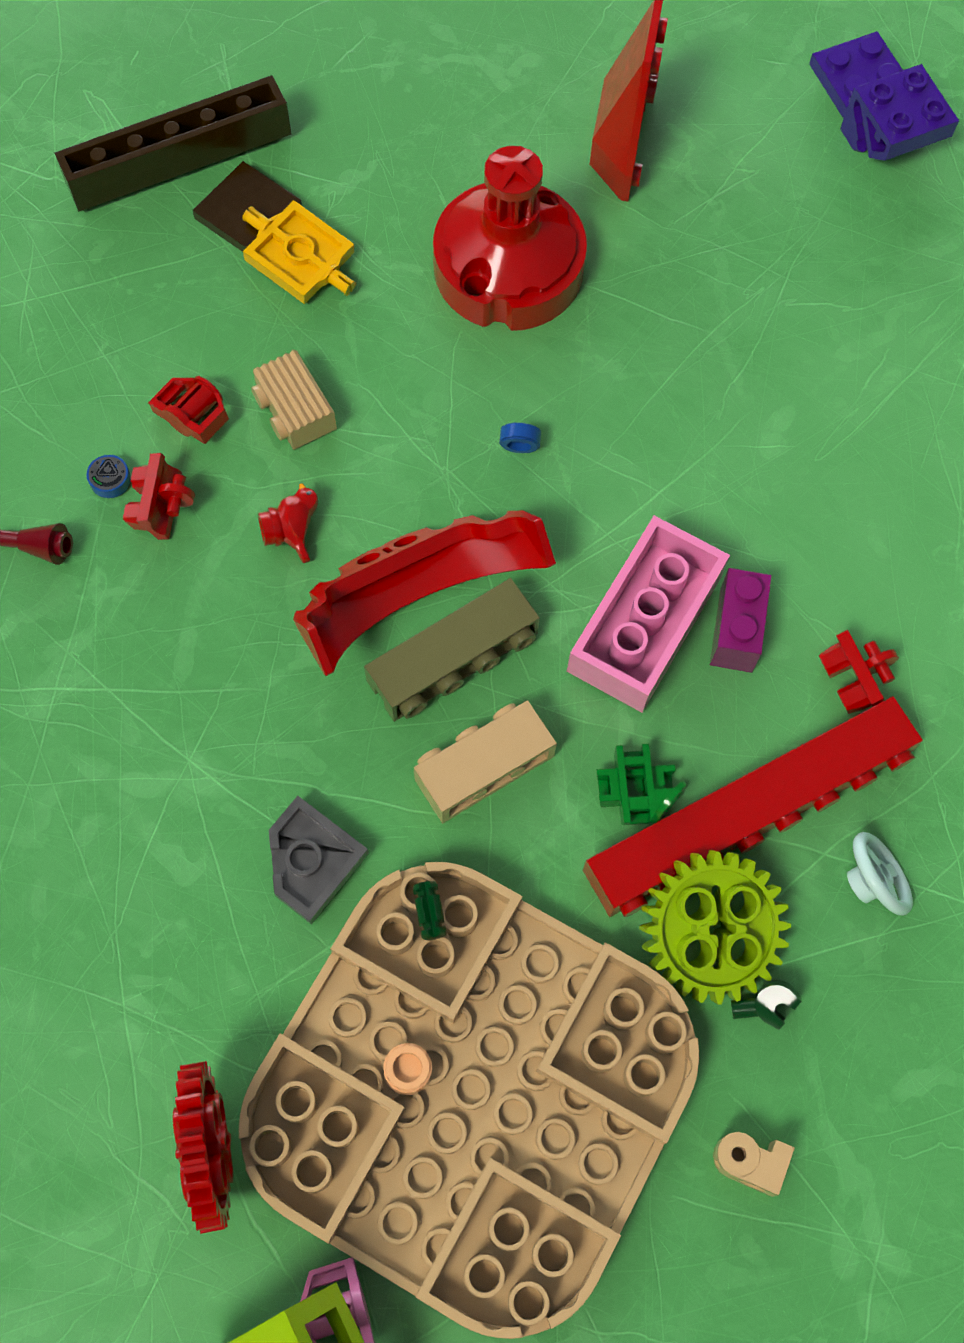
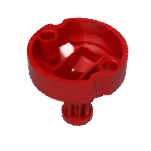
M505 146L490 154L485 162V183L474 186L453 199L439 217L434 231L433 263L437 287L444 300L455 312L468 321L482 327H487L495 321L505 323L511 331L541 326L558 317L571 305L580 290L583 280L587 239L581 219L565 199L554 191L541 186L543 165L534 152L522 146Z

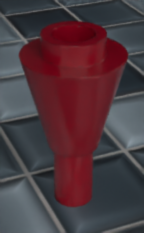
M63 523L20 531L0 529V546L18 548L20 551L55 565L62 564L73 549L72 535Z

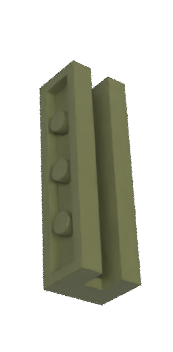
M509 578L364 666L366 681L375 694L379 693L384 701L386 711L394 722L403 716L406 719L412 718L426 708L427 701L440 693L443 696H447L459 689L464 683L463 679L476 671L482 674L495 667L502 655L512 649L518 652L528 647L536 639L540 617L513 580Z

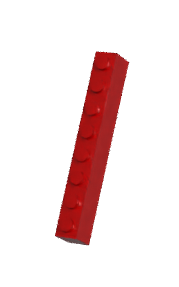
M894 696L587 859L583 872L608 916L612 917L622 912L624 917H628L641 910L642 906L648 905L645 898L651 895L648 892L649 888L661 891L664 889L665 885L659 876L661 872L672 877L677 875L674 861H681L688 867H691V853L702 855L706 862L709 850L720 852L722 861L727 852L737 848L741 854L748 852L765 841L762 834L775 827L782 833L801 822L803 818L800 814L808 809L815 807L817 812H821L841 799L838 793L852 787L857 792L876 781L878 777L875 773L887 766L894 772L915 759L912 752L920 745L923 739Z

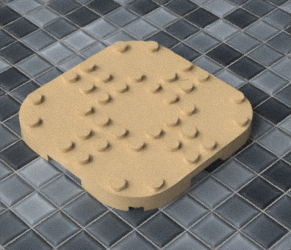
M425 862L423 866L409 868L401 872L397 870L387 875L371 887L361 898L330 948L332 953L284 1033L278 1035L254 1075L245 1094L239 1119V1139L241 1140L242 1154L246 1165L245 1169L257 1192L275 1211L413 1294L417 1299L459 1325L485 1336L506 1339L523 1338L550 1328L552 1329L563 1323L585 1303L593 1292L621 1237L620 1233L642 1188L690 1098L698 1073V1037H695L693 1025L687 1013L689 1010L676 989L652 968L606 942L602 945L524 902L522 900L523 896L476 870L448 862ZM425 881H436L438 884L436 894H440L444 923L441 924L446 927V935L435 940L422 939L420 931L423 930V927H419L415 899L418 897L413 894V886L415 884ZM404 1043H412L422 1047L428 1053L432 1063L431 1078L427 1086L413 1095H402L393 1091L388 1086L384 1077L383 1066L387 1054L394 1047Z

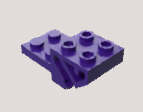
M878 31L812 53L809 65L843 117L840 130L854 151L861 153L868 151L869 158L888 160L953 136L959 119L923 65L920 64L903 70Z

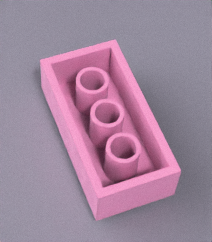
M654 515L570 652L567 672L643 713L721 579L730 555Z

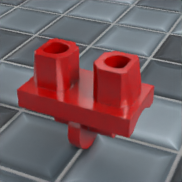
M162 453L150 454L148 465L133 468L131 476L132 488L139 494H142L141 501L126 504L123 514L124 522L134 530H147L158 540L169 539L173 517L179 516L180 507H190L193 505L195 497L194 491L184 486L186 477L182 475L179 469L167 464Z
M848 630L836 635L839 643L822 652L819 658L830 678L852 668L858 681L837 690L847 713L861 711L883 702L884 697L872 674L878 673L883 684L895 680L889 666L899 659L896 651L891 649L881 652L876 641H871L864 645V649L869 656V659L864 661Z

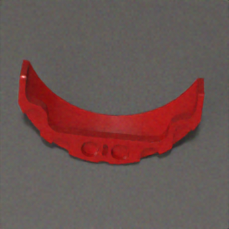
M523 510L507 511L501 518L490 521L472 515L453 519L454 521L451 525L442 529L432 530L426 527L393 539L378 548L367 551L338 568L341 574L338 578L328 582H319L309 592L312 598L310 603L304 610L295 612L293 618L295 625L326 677L334 673L335 667L343 653L360 635L391 613L420 598L447 587L488 575L515 570L549 568L555 565L556 562L542 519Z

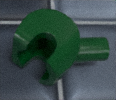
M771 980L761 986L756 998L741 999L738 1002L731 1000L733 1019L760 1017L765 1023L779 1030L785 1024V1017L775 1007L780 1003H784L795 1010L802 1000L799 993L789 983L782 980Z

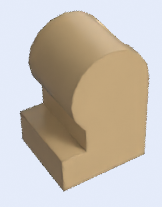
M734 1132L717 1142L714 1147L713 1159L716 1168L724 1176L774 1197L780 1193L795 1147L774 1140L769 1143L768 1149L765 1150L760 1148L748 1134Z

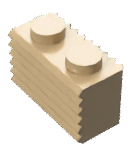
M292 350L289 354L285 353L283 357H277L275 361L270 360L268 364H263L261 367H256L253 370L256 385L251 387L252 393L259 407L262 410L268 407L273 417L270 418V423L280 441L287 438L292 449L295 450L337 429L333 409L297 350Z

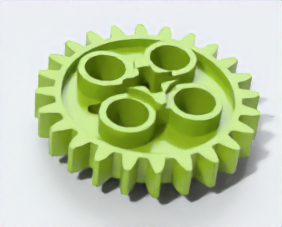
M709 850L705 862L702 855L691 853V867L676 860L674 861V868L677 874L675 877L662 872L659 874L661 881L665 885L664 889L661 891L649 888L648 892L657 901L655 906H642L641 910L652 916V922L640 925L639 930L651 934L653 939L645 942L642 948L650 953H658L650 961V967L655 970L665 969L662 977L670 984L677 981L675 989L684 997L692 990V998L703 1003L709 993L711 1001L722 1005L726 991L731 999L738 1002L741 1001L740 987L743 986L754 994L758 992L754 980L757 976L771 981L772 977L766 969L768 963L782 965L783 962L774 952L776 948L789 947L788 942L779 938V931L791 928V924L779 920L778 915L785 912L789 907L788 904L773 900L782 889L773 884L765 886L771 874L761 869L754 873L755 861L745 858L739 864V855L727 852L722 861L720 852ZM717 885L718 890L714 897L712 895V887ZM741 891L744 895V905L739 912L733 914L730 908L731 899L737 892ZM698 893L700 907L694 914L687 915L685 910L686 900L691 894ZM718 920H720L721 928L714 929L713 934L710 933V926L716 925ZM738 939H743L745 943L744 952L741 957L733 960L731 948L734 942ZM699 940L701 945L700 954L695 960L688 962L685 955L686 948L691 942ZM716 957H718L719 965L717 968H714L713 964L716 961Z

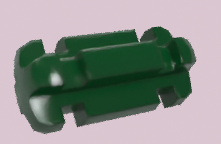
M425 881L413 886V894L418 897L415 899L419 927H423V930L420 931L423 940L440 939L446 935V927L441 924L444 923L440 894H436V891H438L436 881Z

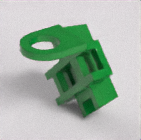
M649 743L642 744L641 751L629 752L623 751V745H617L614 753L615 768L596 769L600 806H619L621 825L655 824L662 820L684 794L688 786L684 781H681L673 788L672 775L676 771L675 764L652 766ZM634 766H641V767H642V769H626V770H625V767H634ZM643 779H644V785H645V794H644V788H643ZM638 811H646V812H647V813H643V814H630V812H638Z

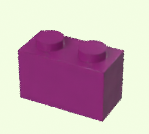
M728 568L720 588L710 666L753 672L762 654L772 575Z

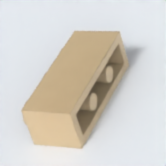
M528 700L517 707L512 703L497 711L493 715V721L480 729L477 725H474L461 732L455 738L456 743L441 751L440 748H434L422 755L417 761L418 765L414 767V777L419 788L443 824L553 758L557 743Z

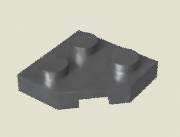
M299 796L292 801L269 829L274 894L312 925L369 854L368 849Z

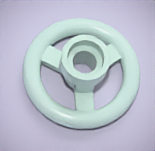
M868 832L858 833L853 840V853L858 866L847 872V878L854 893L864 903H869L877 898L894 914H908L913 906V897L909 883L900 865L889 849L877 837Z

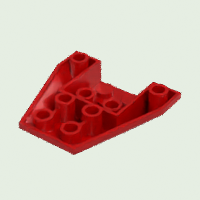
M653 0L604 78L592 139L590 166L621 201L626 202L629 201L631 186L639 187L643 163L635 161L646 103L653 104L663 51V48L656 47V43L664 44L668 18L661 17L663 0Z

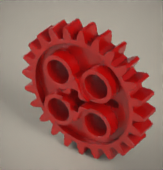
M207 1061L180 1065V1070L177 1071L178 1081H176V1090L178 1097H175L176 1107L173 1109V1129L176 1141L175 1155L180 1163L183 1196L185 1201H187L188 1207H191L192 1221L196 1223V1230H200V1234L224 1230L228 1227L227 1220H230L229 1208H231L228 1192L231 1191L230 1183H233L234 1174L231 1155V1134L228 1132L223 1097L221 1093H218V1090H215V1078L212 1076L211 1067L208 1066Z

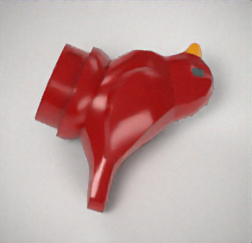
M301 483L299 484L298 491L294 495L287 496L281 500L277 508L270 507L268 511L258 513L260 531L265 546L275 544L277 547L285 542L297 552L302 563L310 562L309 554L305 547V537L311 516L317 509L319 502L318 495L314 490L306 488Z

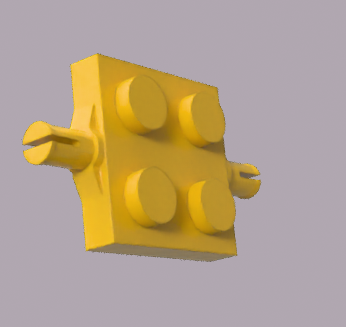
M293 200L281 213L269 219L253 206H250L244 212L243 221L258 230L256 239L243 251L244 260L300 302L305 304L321 287L328 283L344 293L345 296H348L354 290L356 282L339 271L340 267L354 254V243Z

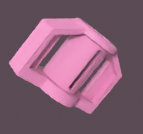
M351 1257L309 1271L300 1301L310 1297L312 1290L348 1278L350 1290L342 1292V1295L357 1327L359 1326L364 1342L375 1343L369 1312L354 1258ZM325 1314L305 1325L313 1343H317L316 1340L334 1334Z

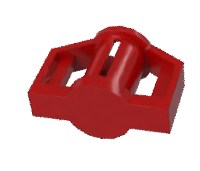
M195 376V378H172L148 402L153 413L168 421L182 435L186 437L192 436L203 444H206L229 420L219 390L210 381L201 376ZM183 391H187L174 405H171ZM214 405H218L200 425L196 424Z

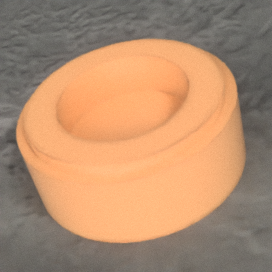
M400 1044L394 1047L385 1058L383 1066L384 1077L388 1086L393 1091L402 1095L416 1094L427 1086L431 1078V1059L428 1053L416 1044Z

